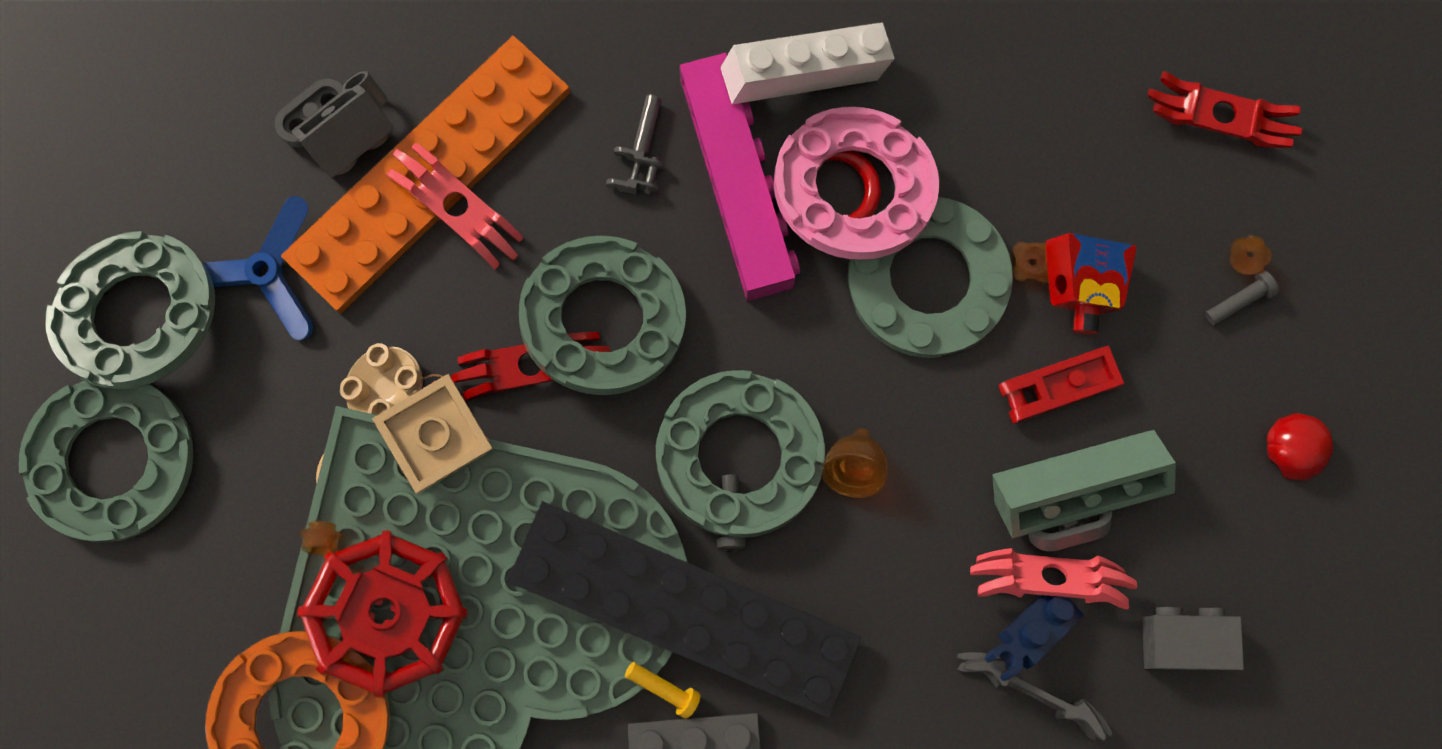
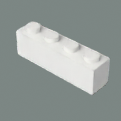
M883 22L733 45L721 66V71L731 104H738L877 81L895 58Z

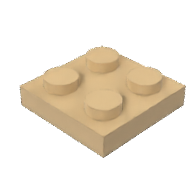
M449 374L372 418L416 494L425 491L494 450Z

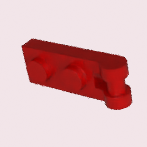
M1107 345L1000 383L998 387L1002 397H1007L1012 409L1008 412L1012 423L1017 424L1035 416L1121 387L1124 381L1111 349ZM1033 387L1038 401L1027 404L1022 391Z

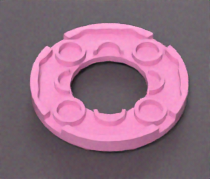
M864 107L833 108L806 119L803 126L792 135L789 134L780 149L776 162L774 192L778 207L785 221L805 242L820 251L840 258L855 260L875 259L891 255L905 248L927 226L935 209L939 194L937 166L931 151L921 137L916 139L909 131L900 126L901 121L884 112ZM851 150L871 154L881 160L892 173L895 183L894 199L885 210L877 215H872V217L857 219L848 217V215L842 216L835 212L833 207L819 196L816 185L817 171L826 159L836 153Z

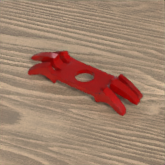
M1165 71L1162 72L1160 81L1180 96L1166 94L1150 88L1148 90L1147 97L1157 103L1153 107V112L1175 125H1192L1252 141L1255 146L1272 148H1292L1294 139L1276 136H1300L1303 128L1267 119L1298 116L1301 106L1275 105L1263 99L1251 100L1201 87V83L1180 80ZM1218 103L1230 105L1235 112L1234 120L1230 123L1217 121L1213 115L1214 105Z
M599 332L567 334L573 341L578 343L600 340ZM524 344L494 350L483 349L457 358L459 366L490 360V364L483 363L451 375L454 383L493 378V383L488 381L463 392L465 401L487 394L505 392L509 389L554 381L542 370L532 376H527L520 371L519 361L522 356L528 353ZM583 346V348L593 352H610L609 346Z

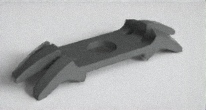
M967 652L957 654L956 658L969 660L961 663L957 669L958 671L983 673L996 688L1000 685L1004 687L1007 685L1055 709L1056 719L1076 721L1088 738L1095 740L1097 737L1105 741L1106 735L1112 736L1113 733L1105 719L1084 699L1078 700L1071 705L1016 676L1003 681L1000 676L1006 672L1005 661L1001 657H997L987 663L985 660L987 653Z

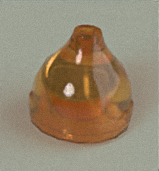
M863 428L856 429L852 435L844 436L834 443L823 462V479L827 485L837 493L848 497L865 498L873 496L882 490L887 480L888 464L886 463V455L880 445L871 438L870 432Z

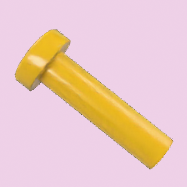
M632 662L625 672V677L675 705L676 714L684 719L689 718L699 704L700 692L693 688L683 691L635 662Z

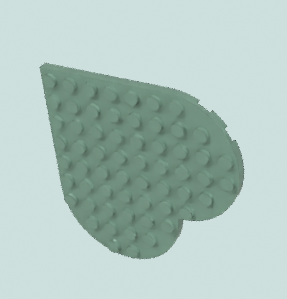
M336 406L280 634L291 631H306L302 619L297 617L298 607L303 606L324 564L325 559L323 556L329 551L334 553L379 536L383 530H392V535L437 554L443 552L448 557L446 563L463 607L468 608V618L463 619L442 665L444 670L438 676L432 674L387 693L390 709V728L385 749H520L527 734L531 717L547 720H568L587 717L611 707H616L643 689L642 686L625 677V672L632 662L637 663L654 674H657L667 663L672 654L671 651L507 582L542 501L687 562L680 537L670 517L662 506L637 482L621 472L598 463L488 439L494 450L425 491L416 494L372 420L377 415ZM379 554L348 567L354 575L373 570V567L380 565ZM393 554L391 566L415 575L420 569V565ZM337 576L323 605H336L346 584L339 576ZM431 577L421 584L429 606L443 605L435 581ZM384 601L382 606L374 605L371 608V612L376 615L375 623L383 624L385 620H392L395 613L391 611V602ZM336 618L322 620L327 634L343 640ZM430 618L420 639V643L429 651L443 620ZM413 650L407 651L399 657L387 659V673L417 662L419 659ZM364 655L374 666L375 659ZM290 677L277 682L269 690L271 720H274L275 730L281 744L280 749H333L336 746L343 729V711L334 692L325 683L311 677Z

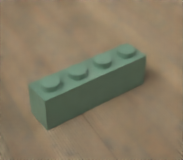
M1150 430L992 474L994 502L1011 537L1016 538L1175 493L1176 462L1155 430Z

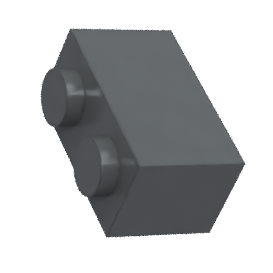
M1157 607L1156 615L1142 617L1144 669L1244 670L1241 616H1226V608H1199V616H1183L1181 607Z

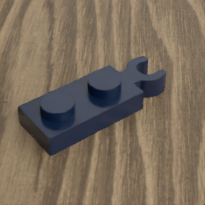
M1040 595L998 635L1003 643L990 650L986 654L985 660L989 663L997 657L1004 659L1007 664V670L1000 678L1003 681H1007L1020 673L1023 666L1027 670L1037 664L1085 615L1069 597Z

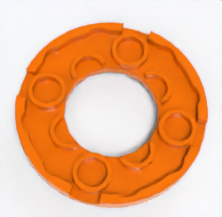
M291 631L262 639L236 656L217 680L211 693L206 713L205 727L208 749H265L256 730L258 707L264 695L277 682L290 677H311L325 683L339 700L343 711V729L333 749H385L390 728V709L387 693L384 698H374V693L328 674L322 676L316 670L318 663L306 631ZM327 634L332 649L344 641ZM351 650L343 660L373 673L374 666L359 652Z

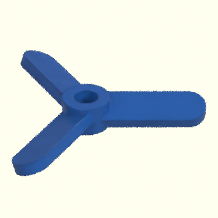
M292 196L284 202L259 253L253 254L248 259L205 262L203 264L211 276L214 287L246 284L258 285L290 336L296 340H301L311 336L313 323L283 277L282 263L284 259L281 255L292 245L308 214V204L303 198ZM267 264L268 272L261 277L260 269L263 265Z

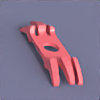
M418 143L411 147L419 157L434 169L430 174L424 166L397 149L392 154L421 184L417 187L414 182L393 169H390L386 175L407 190L418 201L422 202L462 237L494 270H496L500 263L485 245L478 240L481 236L514 261L518 254L491 227V224L494 222L518 243L524 237L503 216L492 210L451 174L436 157ZM458 193L466 198L468 208L463 215L451 216L444 210L443 202L448 195Z
M1013 548L979 555L976 557V565L970 567V575L1005 576L979 585L978 597L1008 593L1021 598L1024 594L1082 598L1085 599V603L1108 602L1128 610L1129 599L1109 585L1137 589V581L1126 575L1125 569L1100 556L1089 560L1018 554L1013 551ZM1046 568L1059 569L1064 573L1066 582L1062 585L1049 584L1042 577V571Z

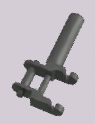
M646 95L633 149L625 147H615L614 149L615 156L622 157L623 154L626 155L628 160L635 162L631 179L629 178L627 181L607 179L606 186L613 189L616 186L621 192L637 195L638 190H642L648 195L650 192H658V186L654 185L657 169L664 168V163L659 161L658 157L651 159L646 156L649 153L661 104L660 97ZM640 166L649 168L645 182L637 180Z

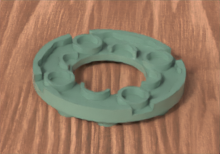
M938 197L927 226L914 241L922 238H936L949 242L962 253L967 262L970 284L966 296L957 306L943 313L925 314L913 310L903 303L891 285L890 276L893 258L899 251L875 259H850L848 265V288L856 308L855 312L863 325L874 337L898 352L921 358H939L943 355L953 354L962 350L965 351L979 343L992 331L1004 314L1012 290V264L1007 247L998 231L978 211L961 202L943 197Z
M143 231L122 233L91 246L75 258L64 270L56 282L60 287L54 298L53 305H47L46 333L56 357L65 367L82 380L110 389H129L148 385L177 370L192 357L203 342L214 315V285L203 262L181 241L168 235L164 237L146 235ZM132 276H150L161 280L168 288L171 305L165 314L166 321L162 328L156 329L157 333L135 345L133 343L130 346L120 347L116 344L106 343L98 336L94 323L96 306L106 291L117 282Z
M589 236L578 238L556 247L542 258V262L533 271L531 276L527 277L520 295V333L530 357L547 376L557 383L586 394H620L649 383L671 363L679 349L685 329V299L681 286L672 270L659 256L656 259L648 252L638 248V243L619 237ZM594 280L612 281L625 286L637 297L643 310V324L636 338L626 347L613 352H593L583 348L581 344L573 341L567 335L561 321L562 307L568 295L580 285Z
M732 370L712 374L686 388L666 411L656 440L657 472L660 483L670 502L687 520L696 526L726 537L747 538L773 532L791 522L806 508L818 488L825 462L823 433L815 413L804 398L789 385L778 379L775 381L764 376L752 374V371ZM734 415L753 417L765 423L777 436L781 449L780 467L773 480L760 490L746 494L732 493L713 485L703 473L698 458L699 444L707 429L720 419Z
M82 381L73 386L67 385L48 398L34 414L24 433L19 452V474L23 475L25 488L29 496L26 499L35 513L46 524L62 534L76 539L99 543L133 538L162 521L182 497L189 482L193 465V441L184 415L165 393L150 384L129 389H110ZM117 418L129 421L140 430L148 449V460L144 475L134 485L133 489L122 495L103 500L89 497L76 487L69 474L68 457L73 442L83 429L99 420Z

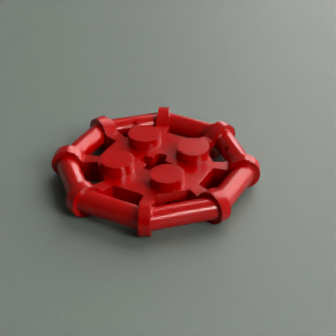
M383 530L379 536L334 553L329 551L323 556L325 559L324 564L303 606L298 607L297 617L303 621L318 663L316 670L322 676L328 674L374 693V698H384L388 692L432 674L438 676L444 670L442 665L463 619L468 618V608L463 607L446 563L448 557L443 552L437 554L392 535V530ZM379 554L380 565L373 567V570L354 575L348 567ZM393 554L420 565V569L415 575L391 566ZM337 576H339L346 584L336 605H323ZM431 577L435 581L443 605L429 606L421 584ZM384 601L391 602V611L395 613L392 620H385L383 624L375 623L376 615L371 612V608L374 605L382 606ZM336 618L344 641L332 649L322 620ZM430 618L443 620L429 651L420 643V639ZM351 650L375 659L373 673L343 660ZM410 650H413L419 659L417 662L387 673V659L399 657Z

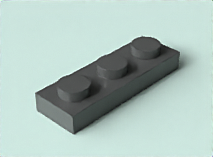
M757 713L627 724L629 749H760Z

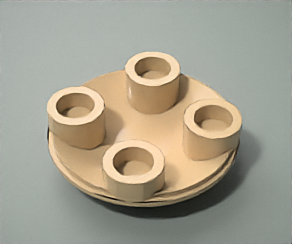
M377 343L369 347L367 352L352 366L348 376L340 384V393L346 400L349 409L378 415L421 390L423 384L422 372L416 359L407 351L398 347Z

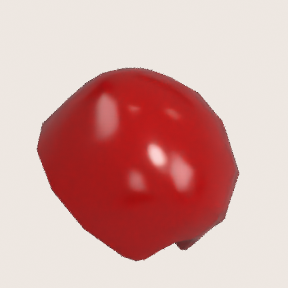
M1301 413L1289 414L1277 419L1267 433L1266 449L1268 459L1279 467L1282 476L1287 479L1307 481L1323 472L1333 456L1332 434L1326 425L1314 416Z

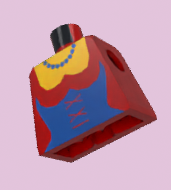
M1073 233L1063 234L1046 240L1050 302L1054 307L1074 310V333L1098 334L1099 314L1122 310L1125 306L1136 254V245Z

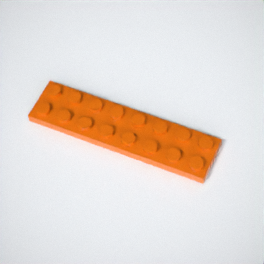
M514 35L511 36L298 238L281 257L341 315L440 219L422 202L418 201L407 190L386 175L390 169H393L414 182L417 187L421 184L392 154L397 149L424 166L431 174L434 169L411 149L415 143H418L436 157L468 189H471L571 93L569 86ZM458 193L448 195L443 202L444 210L446 212L450 210L463 195Z

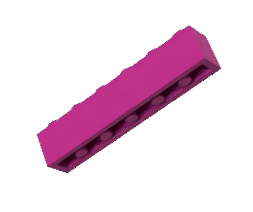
M725 52L679 65L680 80L746 300L750 301L793 289L795 275L800 274V268L795 251H787L783 237L788 236L786 221L781 212L775 213L772 199H776L772 176H764L760 162L765 161V154L760 138L753 139L749 126L754 124V119L749 102L731 104L721 71V66L727 57Z

